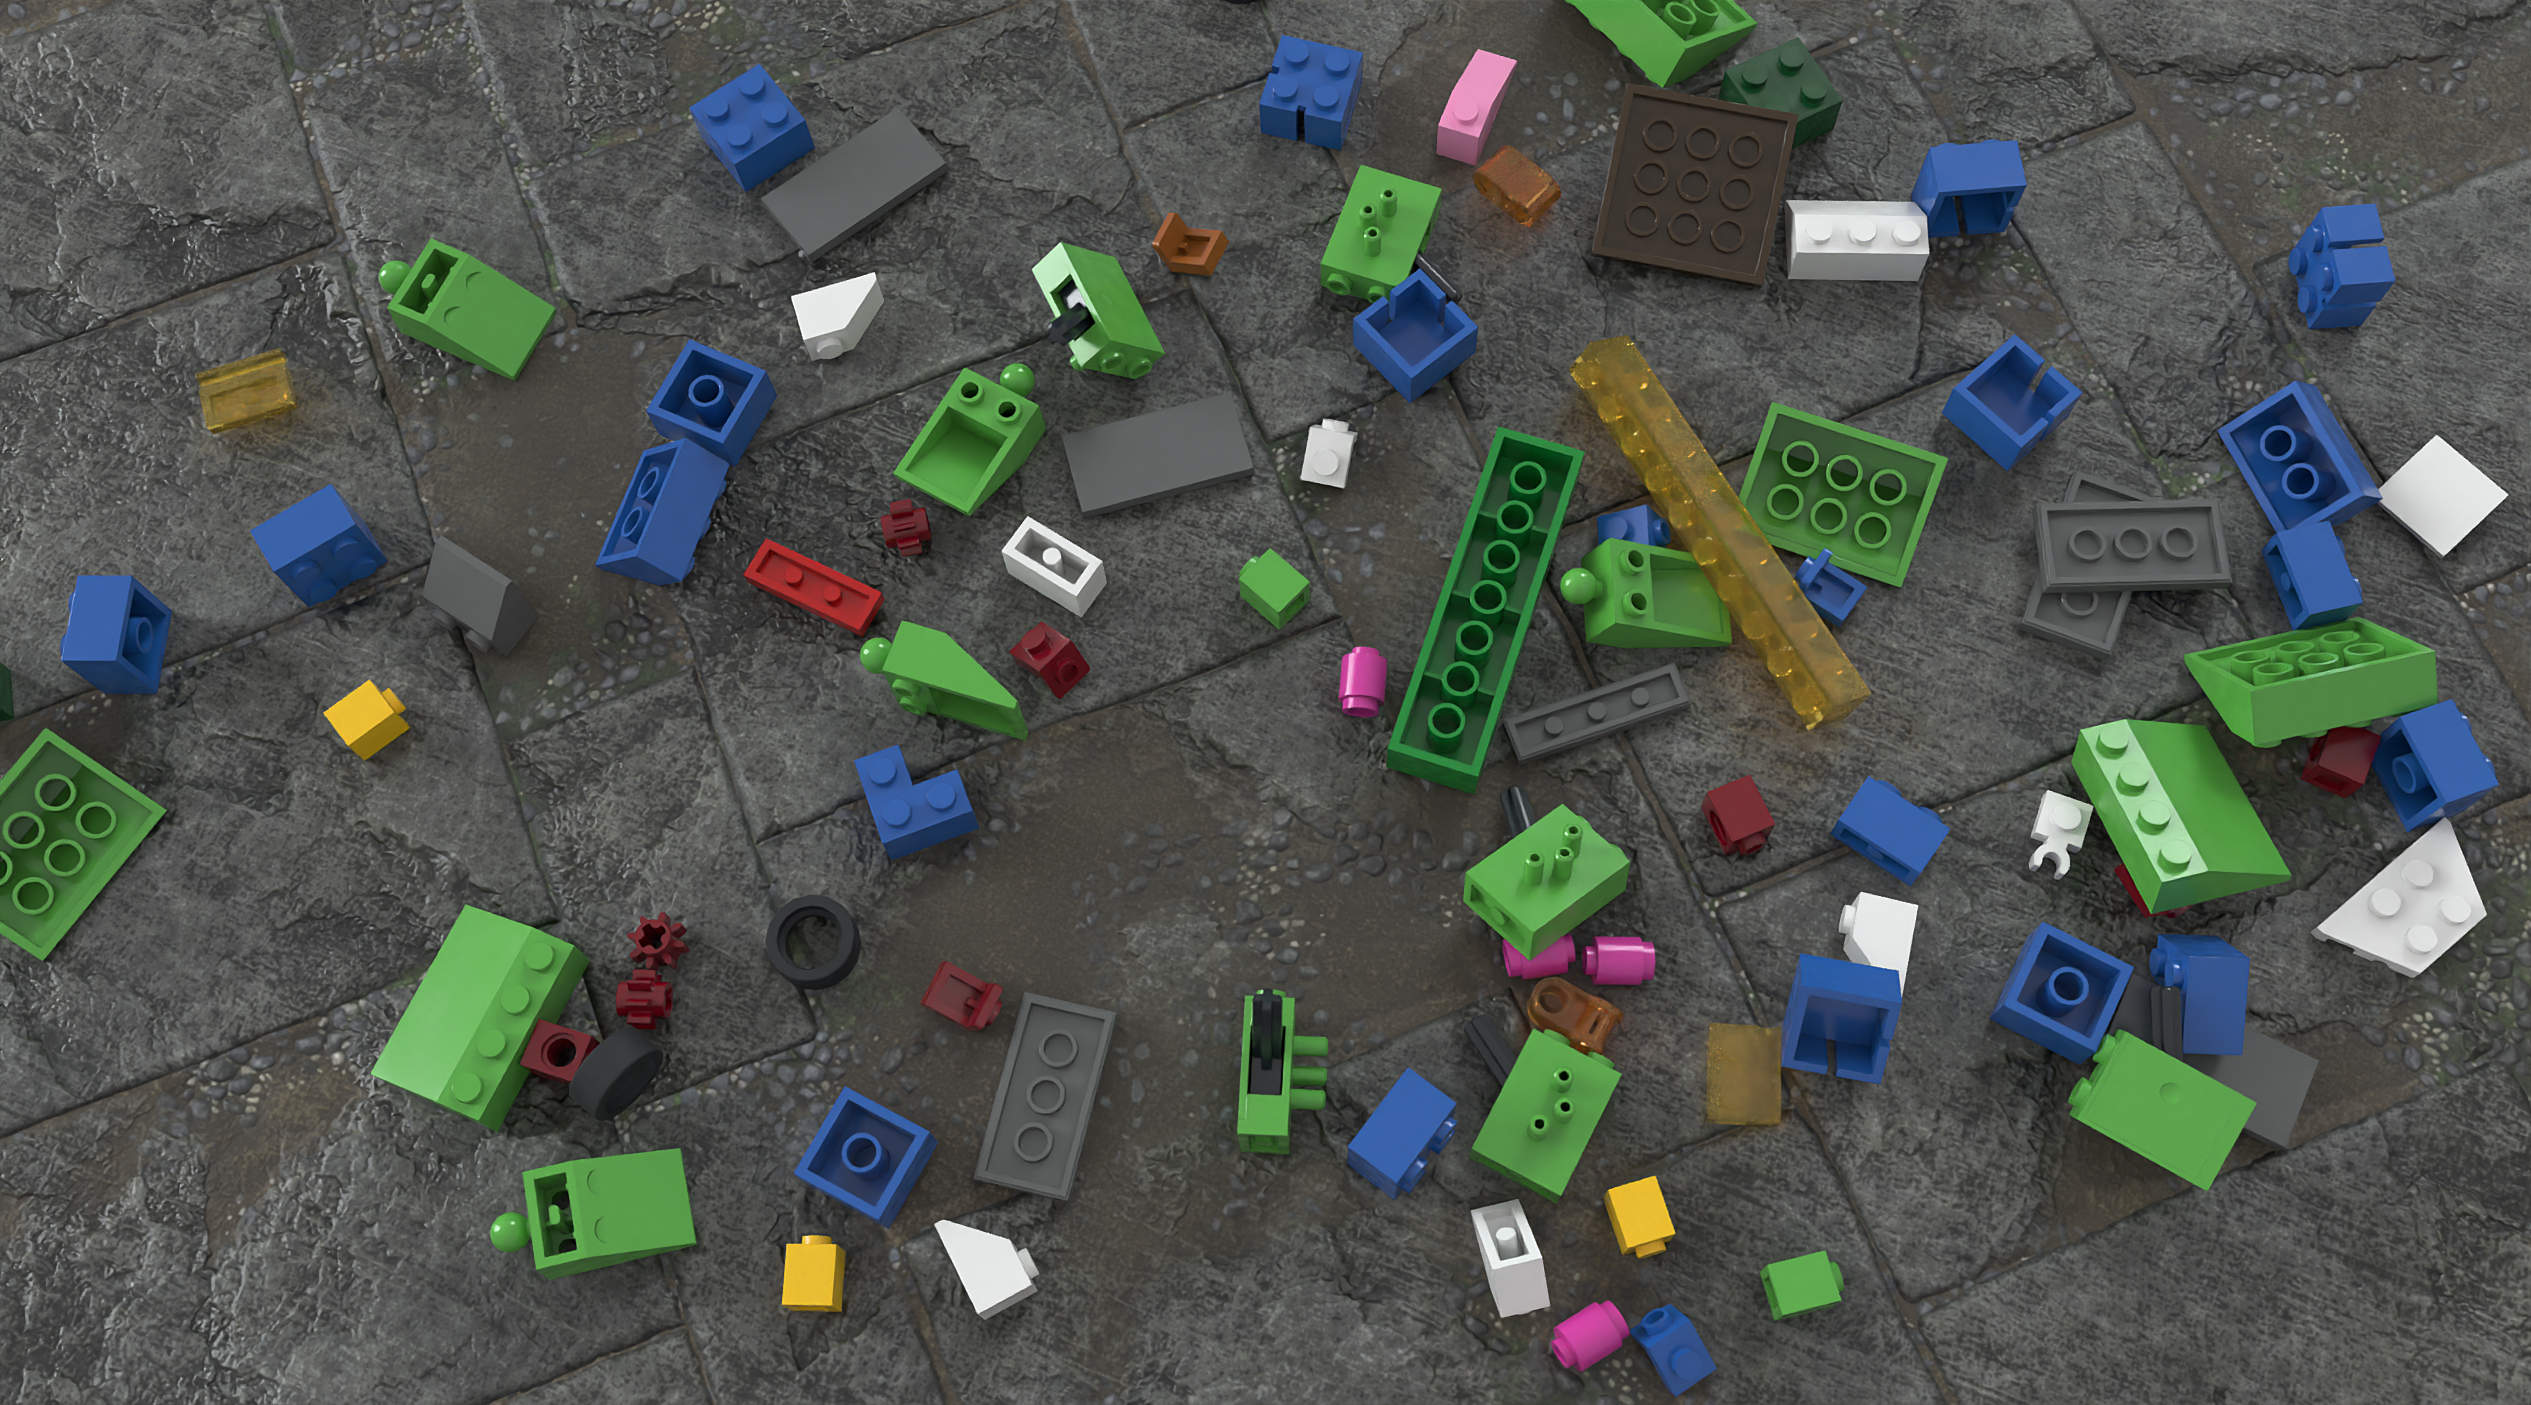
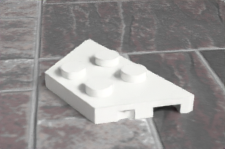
M2445 817L2438 821L2310 933L2319 940L2326 941L2331 939L2354 949L2353 954L2370 961L2384 962L2390 969L2411 978L2423 972L2487 915L2450 821Z

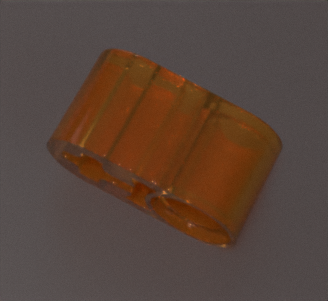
M1509 145L1501 146L1472 175L1476 188L1484 197L1526 227H1531L1561 198V190L1557 182L1539 166Z

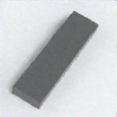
M1671 663L1503 719L1502 728L1516 763L1520 766L1690 709L1692 702L1675 663Z

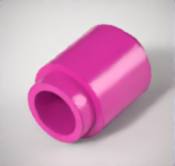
M1355 647L1352 649V653L1342 657L1338 700L1343 703L1342 712L1346 715L1363 718L1375 717L1379 715V707L1384 705L1388 661L1386 658L1379 656L1377 649Z
M1570 933L1559 938L1530 961L1506 939H1503V954L1509 977L1520 976L1521 980L1568 973V963L1575 962L1576 960L1574 943Z
M1594 936L1591 946L1583 947L1584 975H1591L1594 985H1640L1642 980H1652L1655 972L1653 943L1642 942L1640 937Z
M1607 1300L1600 1305L1594 1302L1553 1328L1556 1339L1551 1341V1346L1564 1367L1569 1368L1573 1365L1579 1372H1583L1622 1347V1340L1628 1337L1630 1332L1623 1316L1612 1302Z

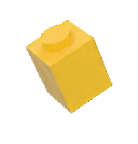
M370 679L324 712V715L345 743L364 761L410 728L400 715V713L406 710V707L390 688L382 692Z
M1656 1176L1607 1190L1603 1200L1622 1255L1636 1252L1637 1258L1643 1259L1666 1251L1664 1243L1670 1241L1676 1233Z
M808 1235L802 1237V1244H787L782 1305L791 1311L841 1312L846 1251L837 1244H832V1237Z

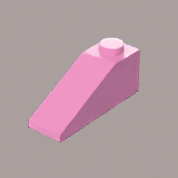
M1480 49L1476 51L1453 89L1438 124L1436 154L1474 166L1477 165L1516 69V60Z

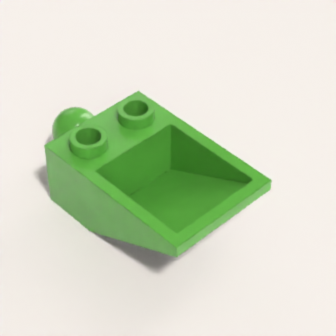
M434 239L429 240L412 268L405 262L394 260L384 264L379 272V282L382 288L388 293L395 295L387 309L401 333L514 381L518 378L557 313L555 307L481 261Z
M1021 363L1010 364L1002 371L1000 385L964 367L893 472L894 477L970 516L1024 464L1047 429L1039 405L1024 398L1031 393L1035 385V377L1032 370Z
M1609 538L1581 558V568L1569 570L1561 579L1560 591L1562 596L1572 604H1584L1586 642L1625 649L1718 647L1732 644L1724 559Z
M902 620L893 644L884 638H872L862 646L860 651L861 664L867 671L873 674L884 673L897 703H899L903 710L920 716L930 712L1026 741L1029 732L1018 700L946 633Z
M680 1148L572 1160L522 1172L529 1218L516 1212L504 1213L493 1222L490 1229V1237L494 1246L500 1251L507 1253L521 1250L532 1238L536 1270L548 1280L697 1245L683 1154ZM563 1195H569L570 1206L561 1210L556 1205L557 1200ZM576 1242L577 1250L563 1253V1249L567 1244Z

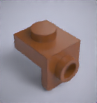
M1168 213L1152 246L1171 272L1211 276L1229 240L1219 230L1188 228L1178 213Z

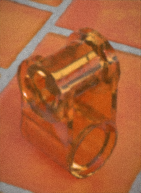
M1547 977L1539 981L1527 1002V1014L1531 1022L1544 1030H1553L1563 1035L1571 1042L1570 1046L1586 1056L1588 1052H1595L1604 1056V1043L1613 1026L1620 1024L1624 1018V1014L1611 1003L1590 995L1558 977ZM1549 993L1557 996L1562 1003L1563 1010L1559 1013L1546 1012L1539 1003V996ZM1597 1020L1598 1024L1593 1034H1590L1589 1031L1594 1021Z

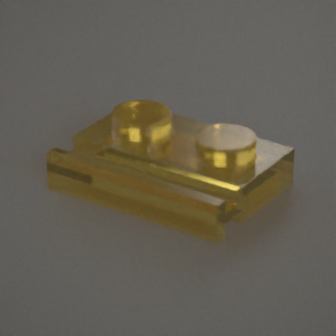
M280 348L195 374L200 386L198 391L206 427L213 435L298 409L291 374L286 364L287 356Z
M1710 1022L1707 1044V1122L1754 1126L1761 1124L1770 1125V1127H1778L1781 1124V1027L1761 1028L1757 1025Z

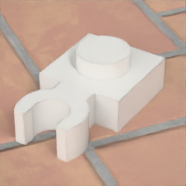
M2047 790L2042 797L2031 833V838L2042 841L2043 845L2032 854L2029 860V869L2036 871L2040 867L2043 858H2050L2056 863L2054 879L2060 880L2070 867V857L2066 850L2077 853L2082 848L2094 806Z

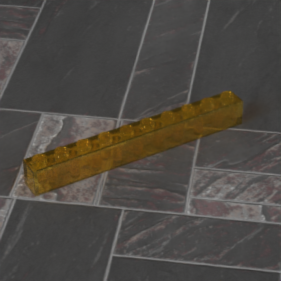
M1623 335L1590 342L1568 371L1807 729L1811 731L1846 718L1872 694L1629 336Z

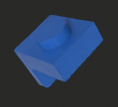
M1647 504L1597 517L1598 545L1609 538L1667 548V545L1671 542V532L1667 521Z
M1824 548L1816 560L1808 556L1799 568L1794 579L1800 583L1793 598L1840 628L1864 595L1867 586L1829 563L1833 552Z
M1671 1304L1648 1312L1642 1318L1641 1323L1630 1330L1634 1340L1646 1350L1667 1390L1675 1397L1717 1369L1691 1320Z

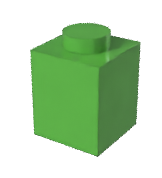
M1271 548L1260 558L1258 556L1251 558L1240 571V596L1279 630L1310 601V581Z
M1826 1250L1769 1264L1759 1272L1774 1321L1832 1307L1841 1301L1839 1292L1844 1291L1840 1269L1835 1261L1829 1262Z

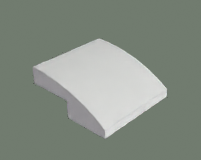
M2436 435L2378 489L2383 499L2377 502V504L2442 559L2493 511L2508 494Z

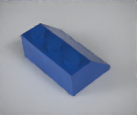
M2295 380L2217 430L2276 532L2324 521H2330L2333 527L2347 521L2383 499L2315 385Z
M687 438L644 450L595 566L604 571L659 586L682 581L690 573L694 565L695 559L692 555L698 540L706 534L710 526L711 520L708 516L712 506L725 490L726 479L724 477L730 464Z

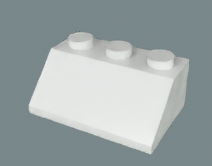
M1785 201L1788 279L1919 280L1929 256L1927 216L1915 202Z

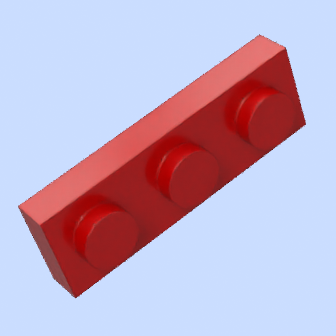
M767 538L743 574L748 583L862 637L885 600L882 592Z

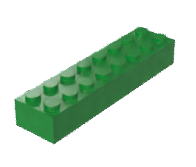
M1498 426L1387 748V768L1475 795L1580 477L1585 451Z

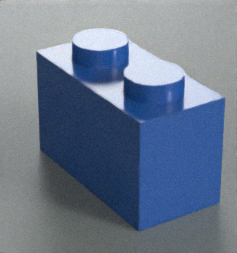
M2330 521L2276 532L2261 550L2293 631L2348 619L2363 603L2361 585L2358 579L2352 576L2345 560L2344 544L2341 538L2335 535Z
M1868 776L1838 819L1830 835L1911 887L1950 831V828L1942 823V819L1934 811L1922 806L1916 807L1902 798L1900 791L1892 784L1883 780L1876 781Z

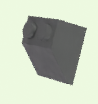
M442 535L435 542L422 593L424 599L434 609L430 616L450 631H453L456 626L466 631L465 639L482 652L487 654L492 648L502 656L507 657L537 620L539 614L511 579Z

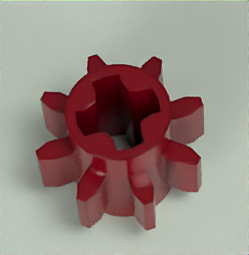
M911 499L890 503L891 514L880 517L887 548L898 547L902 557L923 553L922 542L932 540L926 508L914 509Z
M665 912L659 914L658 920H647L644 916L639 917L641 925L635 933L627 934V937L637 946L629 956L636 963L646 960V968L648 970L658 971L659 966L667 965L674 970L677 969L676 960L680 954L690 951V948L679 939L687 932V929L681 922L670 926L671 919ZM661 936L663 945L656 949L654 941Z
M634 969L632 980L620 981L616 992V1011L619 1017H627V1024L632 1025L636 1029H656L657 1018H668L670 1016L673 1006L672 984L670 982H662V975H657V970Z

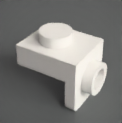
M1323 419L1322 426L1313 425L1310 427L1300 480L1341 488L1346 487L1353 445L1358 435L1357 432L1348 431L1349 423Z

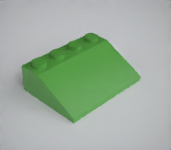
M1565 0L1580 10L1595 29L1602 31L1613 41L1620 53L1631 58L1645 71L1650 81L1662 88L1688 79L1752 32L1758 24L1733 0Z
M1772 402L1727 531L1806 557L1810 556L1815 560L1823 549L1827 548L1833 552L1829 563L1901 588L1948 458Z
M2361 617L2184 655L2186 666L2230 730L2252 743L2255 747L2267 748L2278 746L2282 743V739L2296 736L2320 737L2327 734L2328 729L2341 726L2365 727L2371 725L2373 719L2386 716L2401 717L2418 711V709L2438 704L2435 650Z
M2123 719L2080 730L2071 764L2151 914L2290 881L2291 873L2206 726Z
M47 728L41 732L0 781V934L41 961L45 960L167 811Z
M465 904L370 1074L498 1132L530 1071L520 1065V1061L538 1020L541 1019L553 1024L557 1023L590 959L570 943L533 927Z

